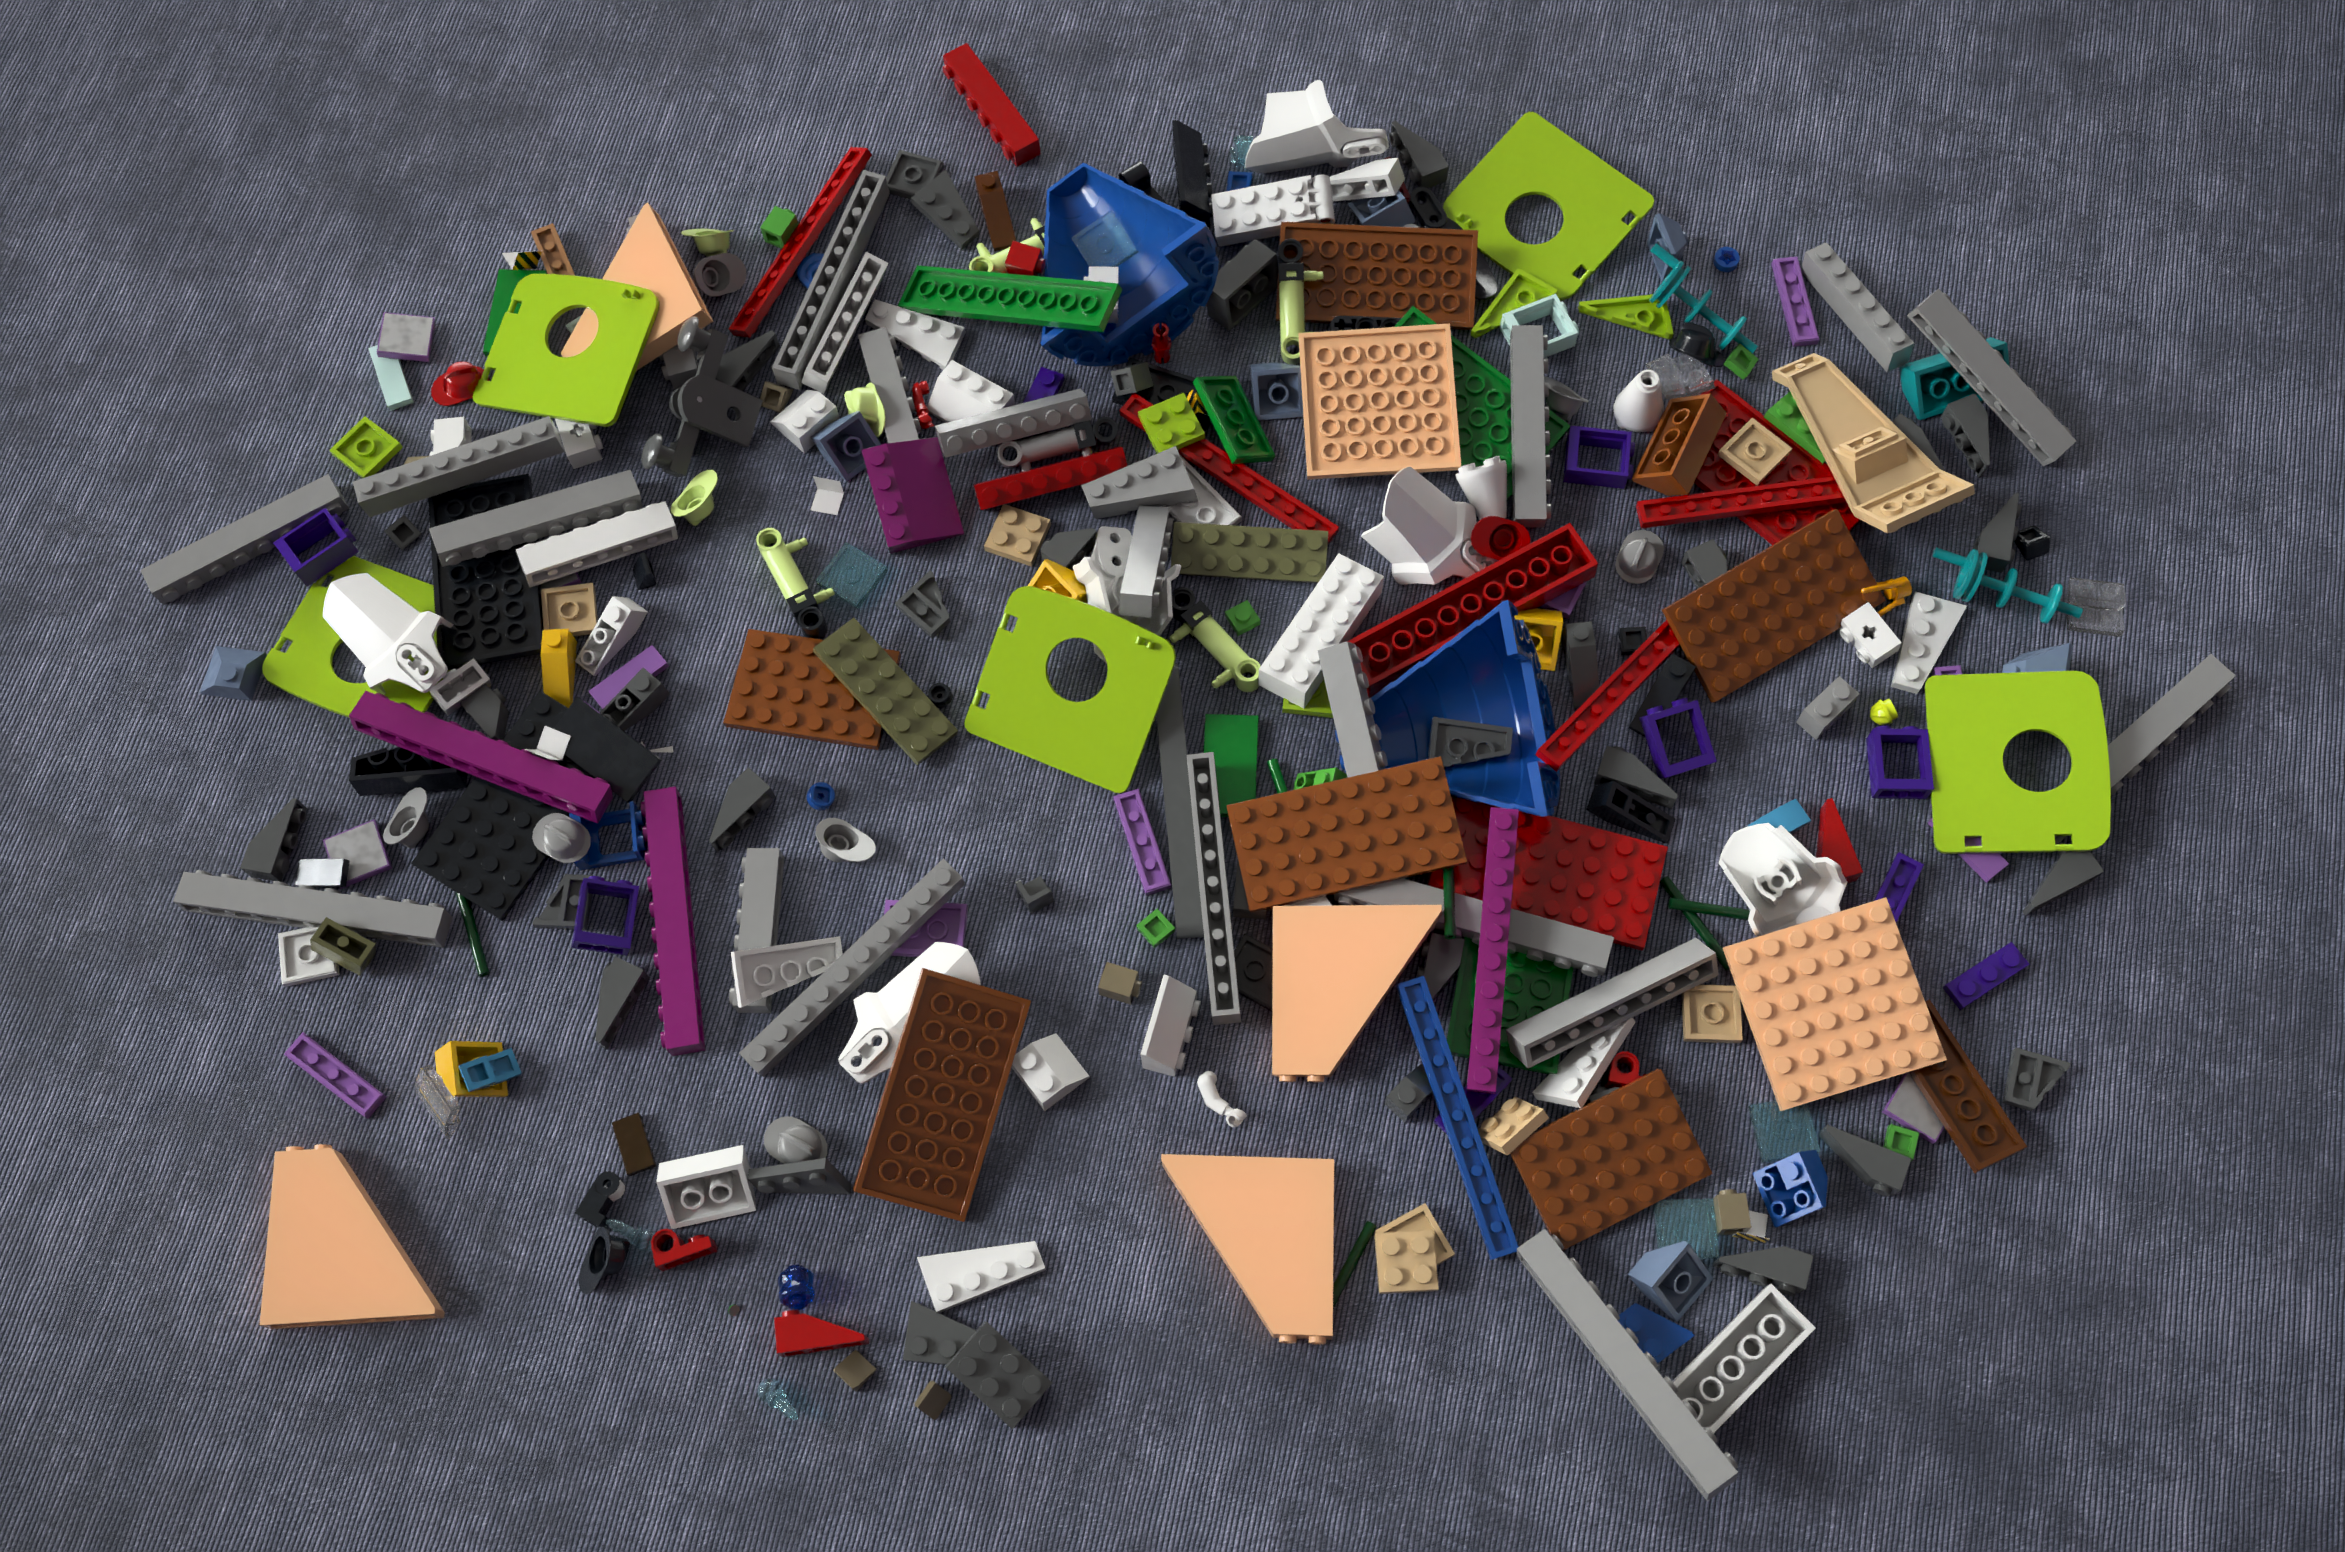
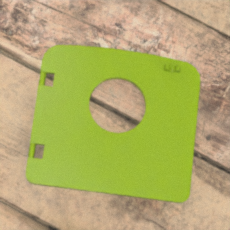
M1527 112L1447 197L1443 204V209L1447 217L1456 222L1463 230H1478L1477 248H1479L1481 253L1511 275L1519 268L1558 290L1557 296L1562 301L1572 297L1583 286V283L1593 275L1632 232V229L1651 211L1654 205V198L1646 190L1535 112ZM1527 195H1543L1555 201L1560 207L1564 218L1559 233L1551 240L1541 244H1526L1515 239L1506 227L1505 216L1509 207L1516 200ZM1631 213L1635 218L1627 225L1622 220ZM1580 267L1587 270L1580 279L1574 276V273Z
M530 274L524 277L514 289L511 297L512 301L508 311L505 312L484 365L485 369L474 390L473 401L481 407L543 417L550 416V418L604 427L612 426L619 417L660 305L658 298L649 289L604 279L560 274ZM517 303H522L518 314H515L514 311ZM588 308L594 311L598 318V332L591 345L580 354L572 357L554 355L548 345L549 332L554 322L571 309ZM495 370L492 380L487 381L490 371Z
M352 556L318 579L316 583H313L281 633L280 639L274 648L270 650L262 665L263 674L272 685L309 703L348 718L365 691L373 694L377 692L370 689L367 682H346L336 676L333 670V656L343 640L323 618L325 597L330 584L327 588L323 587L322 584L327 576L334 577L331 581L333 582L346 576L368 573L421 613L426 611L435 613L433 585L356 556ZM435 632L433 638L437 647V638ZM286 640L291 641L292 643L286 653L281 652L280 650ZM410 654L407 659L413 662L415 659ZM394 680L382 683V687L386 692L385 696L399 704L401 702L407 703L415 710L423 713L428 710L434 700L430 691L423 693Z
M1020 587L1011 594L1007 601L1003 618L997 629L976 688L975 696L965 718V728L971 734L1115 793L1125 792L1133 779L1176 661L1175 649L1167 639L1101 608L1037 587ZM1010 615L1018 618L1013 632L1006 630ZM1071 638H1083L1091 641L1099 647L1107 662V678L1103 688L1097 695L1086 701L1077 702L1063 698L1054 690L1048 678L1047 666L1051 653L1060 643ZM983 692L990 694L986 708L978 706Z
M2081 671L1935 675L1927 679L1925 683V703L1934 790L1931 792L1933 838L1937 851L1944 854L2082 852L2096 850L2104 845L2110 835L2111 820L2109 754L2097 682L2090 675ZM2042 731L2060 739L2067 747L2071 757V770L2067 779L2060 786L2044 792L2029 791L2016 785L2008 777L2003 766L2004 749L2014 737L2024 732ZM2055 836H2071L2072 844H2055ZM1981 837V846H1965V838Z

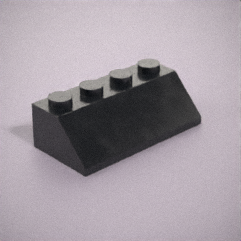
M1173 120V151L1179 210L1194 219L1205 222L1209 228L1210 218L1213 217L1212 202L1209 203L1208 199L1212 194L1211 182L1207 183L1206 178L1210 177L1209 163L1204 162V158H1208L1207 143H1202V134L1178 120Z

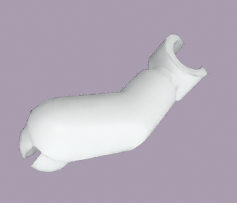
M1212 1071L1204 1072L1199 1076L1197 1084L1206 1106L1221 1116L1225 1115L1229 1126H1239L1247 1117V1114L1240 1109L1231 1108L1228 1102L1220 1098L1215 1085L1217 1076Z

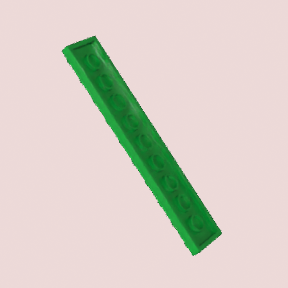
M917 265L898 303V307L924 314L1104 332L1122 292V288L1118 283Z

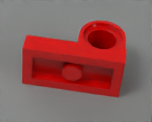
M1622 1051L1613 1058L1608 1067L1605 1080L1606 1088H1621L1642 1077L1638 1075L1639 1061L1633 1053ZM1617 1063L1627 1064L1630 1068V1073L1619 1071Z
M661 1229L654 1234L651 1240L655 1266L661 1271L718 1252L715 1241L710 1236L705 1237L704 1234L688 1239V1243L685 1244L683 1239L672 1230ZM672 1238L674 1240L673 1247L669 1251L663 1252V1243L667 1239Z

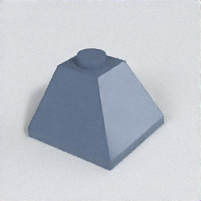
M1399 190L1394 196L1355 199L1348 203L1349 208L1362 225L1403 227L1416 222L1405 197Z
M1659 213L1654 216L1647 246L1650 251L1657 243L1680 261L1685 247L1688 245V237L1685 231L1682 232L1679 222ZM1650 252L1660 279L1663 282L1672 271V268Z
M1275 362L1250 364L1253 406L1257 419L1269 420L1303 417L1300 366Z
M860 411L829 423L811 436L823 457L846 482L866 468L862 450L881 445Z
M2066 643L2023 653L2004 664L2002 673L2069 671L2073 645Z
M216 646L200 693L202 695L252 701L267 654L260 651Z
M1685 1241L1646 1252L1628 1273L1638 1289L1676 1322L1680 1320L1713 1280L1712 1275L1690 1244Z

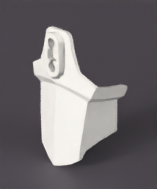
M1316 80L1303 91L1267 94L1262 131L1249 147L1245 168L1258 173H1270L1329 163L1335 168L1347 167L1360 157L1382 154L1389 148V142L1384 129L1346 127L1332 113L1326 98L1323 82Z
M1410 466L1400 470L1388 484L1382 513L1384 521L1363 532L1361 536L1392 563V575L1395 581L1401 585L1415 583L1435 585L1452 575L1467 578L1498 561L1477 553L1472 546L1471 534L1477 523L1475 507L1467 502L1452 501Z
M1100 527L1091 557H1084L1080 563L1073 566L1076 579L1085 585L1087 603L1129 620L1160 636L1173 618L1171 581L1179 576L1181 565L1175 564L1165 571L1164 577H1162V590L1159 592L1158 608L1153 607L1151 618L1119 615L1120 590L1132 536L1126 528ZM1113 558H1115L1114 562L1117 566L1112 563ZM1093 643L1094 652L1106 662L1102 651Z
M368 573L346 576L330 583L325 597L323 618L366 667L364 678L370 689L385 695L386 692L382 687V683L394 680L426 693L445 676L448 668L440 656L433 636L439 625L451 628L454 624L433 612L426 611L421 613ZM410 654L415 659L413 662L407 659Z
M1763 823L1740 829L1732 834L1724 846L1719 865L1750 908L1748 922L1756 937L1841 911L1839 903L1848 882L1842 873L1841 866L1828 857L1815 858L1782 825L1774 828L1769 823Z
M935 942L878 993L865 992L853 999L858 1023L848 1044L839 1057V1063L857 1082L864 1084L891 1069L922 968L981 985L977 966L968 949L952 943ZM882 1038L881 1045L873 1046L875 1039ZM857 1058H862L861 1065L858 1067H854V1060Z

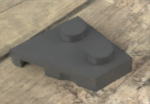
M931 570L895 602L896 608L932 639L951 622Z
M565 874L558 884V889L546 901L548 905L539 918H534L532 925L535 928L574 929L581 883L583 878L593 875ZM590 893L587 895L582 930H587L593 896Z
M2015 1047L2011 1053L2002 1103L2032 1111L2053 1088L2064 1072L2070 1068L2071 1063Z

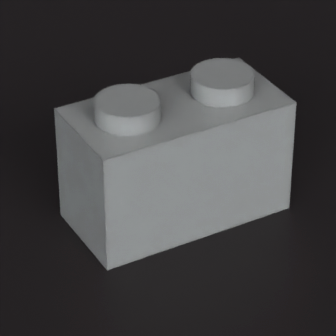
M1839 676L1803 710L1796 723L1817 740L1852 707L1860 693Z

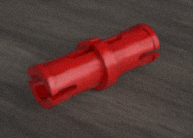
M1159 323L1153 327L1152 348L1155 351V361L1162 364L1161 358H1164V363L1170 360L1171 339L1169 337V328L1164 323H1161L1162 329H1159Z

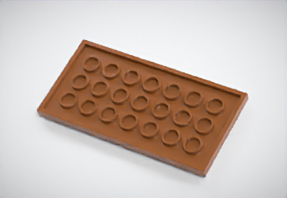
M1281 222L1280 244L1287 239L1299 241L1303 247L1302 263H1304V271H1322L1324 276L1320 280L1304 281L1305 322L1331 324L1333 318L1342 315L1402 318L1414 306L1437 324L1450 323V329L1472 330L1474 327L1478 230ZM1289 250L1284 253V256L1288 259H1293L1297 254ZM1279 276L1277 286L1276 321H1280Z
M1835 509L1662 609V612L1690 664L1696 666L1694 671L1709 700L1716 702L1841 628L1842 619L1867 602L1874 608L1886 600L1881 591L1861 592V589L1875 586L1877 583L1838 509Z
M1441 756L1226 805L1250 913L1273 908V906L1287 905L1467 864Z
M926 968L921 969L853 1188L854 1192L965 1222L1031 1000Z

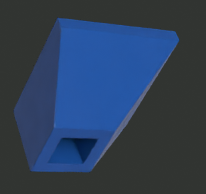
M1816 1150L1798 1152L1752 1173L1775 1228L1826 1207L1828 1176Z

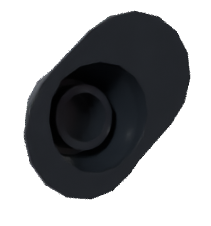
M1686 322L1678 337L1669 340L1670 347L1677 352L1688 355L1708 366H1724L1726 360L1715 349L1713 333L1702 325Z
M599 1227L580 1269L579 1287L581 1292L591 1294L599 1285L602 1277L617 1274L622 1270L630 1247L629 1240L610 1235L606 1227Z

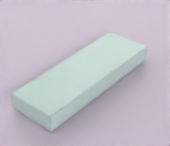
M378 345L368 348L389 410L392 411L414 403L400 359L378 357Z

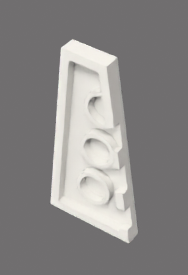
M876 299L865 318L867 325L875 330L886 327L888 335H894V338L901 342L902 346L909 350L913 349L921 354L925 360L938 364L942 370L953 360L966 333L963 326Z
M1919 592L1913 594L1891 687L1918 694L1964 613L1966 605Z
M840 936L731 952L738 1008L825 972L843 954Z
M1633 1017L1577 1044L1558 1064L1557 1074H1549L1532 1092L1536 1099L1582 1108L1634 1026L1635 1020Z
M1035 1241L917 1257L937 1313L1046 1270Z

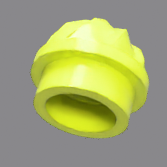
M1890 699L1878 700L1870 710L1871 720L1879 725H1890L1893 723L1892 720L1898 718L1897 711Z

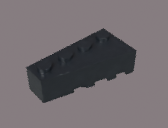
M401 747L390 750L383 748L352 757L349 782L359 796L407 793L414 788L420 787L426 791L466 788L467 773Z

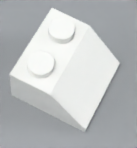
M806 390L770 422L805 454L815 445L811 436L829 423L840 419L836 406L819 391Z
M1056 1033L1034 1041L1015 1054L1011 1066L1044 1111L1090 1078Z

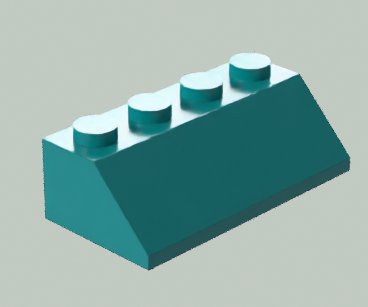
M1992 337L1987 338L1986 341L1989 345L2001 353L2003 360L2010 367L2007 342ZM1941 353L1899 367L1902 391L1919 420L1941 414L1949 403L1972 394H1976L1980 401L1983 400Z

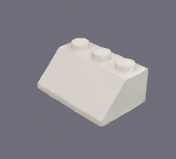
M951 360L937 378L927 409L931 415L947 423L1014 406L1015 400L1013 393Z
M1163 975L1142 1047L1141 1061L1144 1069L1175 1077L1177 1069L1182 1070L1186 1053H1182L1184 1043H1190L1194 1027L1190 1026L1192 1016H1198L1201 1001L1197 1000L1196 990L1168 975Z
M744 1145L659 1163L656 1182L671 1229L756 1211L753 1185L747 1180L750 1165Z

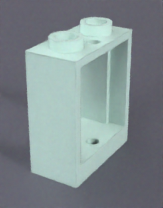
M1556 294L1502 314L1500 330L1510 346L1512 325H1524L1550 315L1561 336L1548 340L1547 350H1544V358L1574 347L1579 334L1576 322L1571 321L1565 303L1563 301L1560 302Z

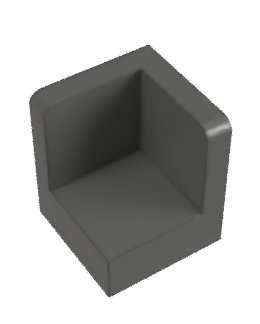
M1147 362L1111 371L1117 396L1138 392L1153 386Z
M1041 876L1024 885L1021 880L1015 882L1017 891L1030 914L1054 902L1053 893L1050 887L1046 886Z

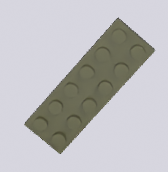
M1174 522L1171 567L1175 564H1180L1179 575L1318 583L1326 572L1328 531Z
M852 618L813 648V652L917 766L957 735L958 730L855 618Z

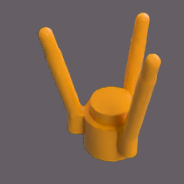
M1905 576L1876 582L1877 585L1861 589L1862 593L1883 590L1885 597L1893 600L1892 603L1877 612L1880 617L1896 606L1905 604L1904 598L1912 593L1911 583Z

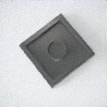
M899 150L886 177L890 194L911 199V197L942 173L944 162Z

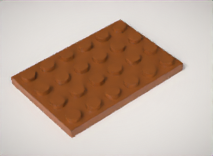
M748 629L723 722L725 727L879 750L884 730L813 652V648L823 640ZM884 649L899 666L900 651Z
M1656 1069L1534 1131L1510 1153L1550 1236L1555 1234L1564 1246L1563 1250L1713 1174L1661 1069Z

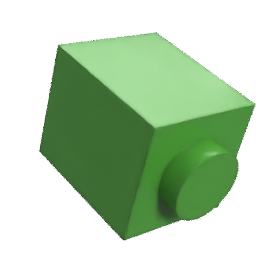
M774 206L760 227L764 241L782 249L798 226L796 214L791 210Z

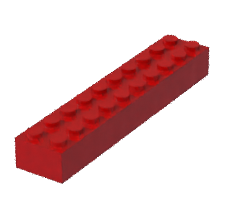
M1571 523L1348 640V642L1356 644V647L1358 646L1361 650L1363 662H1360L1362 672L1366 674L1369 681V688H1366L1369 698L1377 694L1390 682L1397 680L1419 661L1423 662L1477 619H1482L1502 601L1509 600L1512 602L1518 612L1538 608L1594 578L1598 562Z

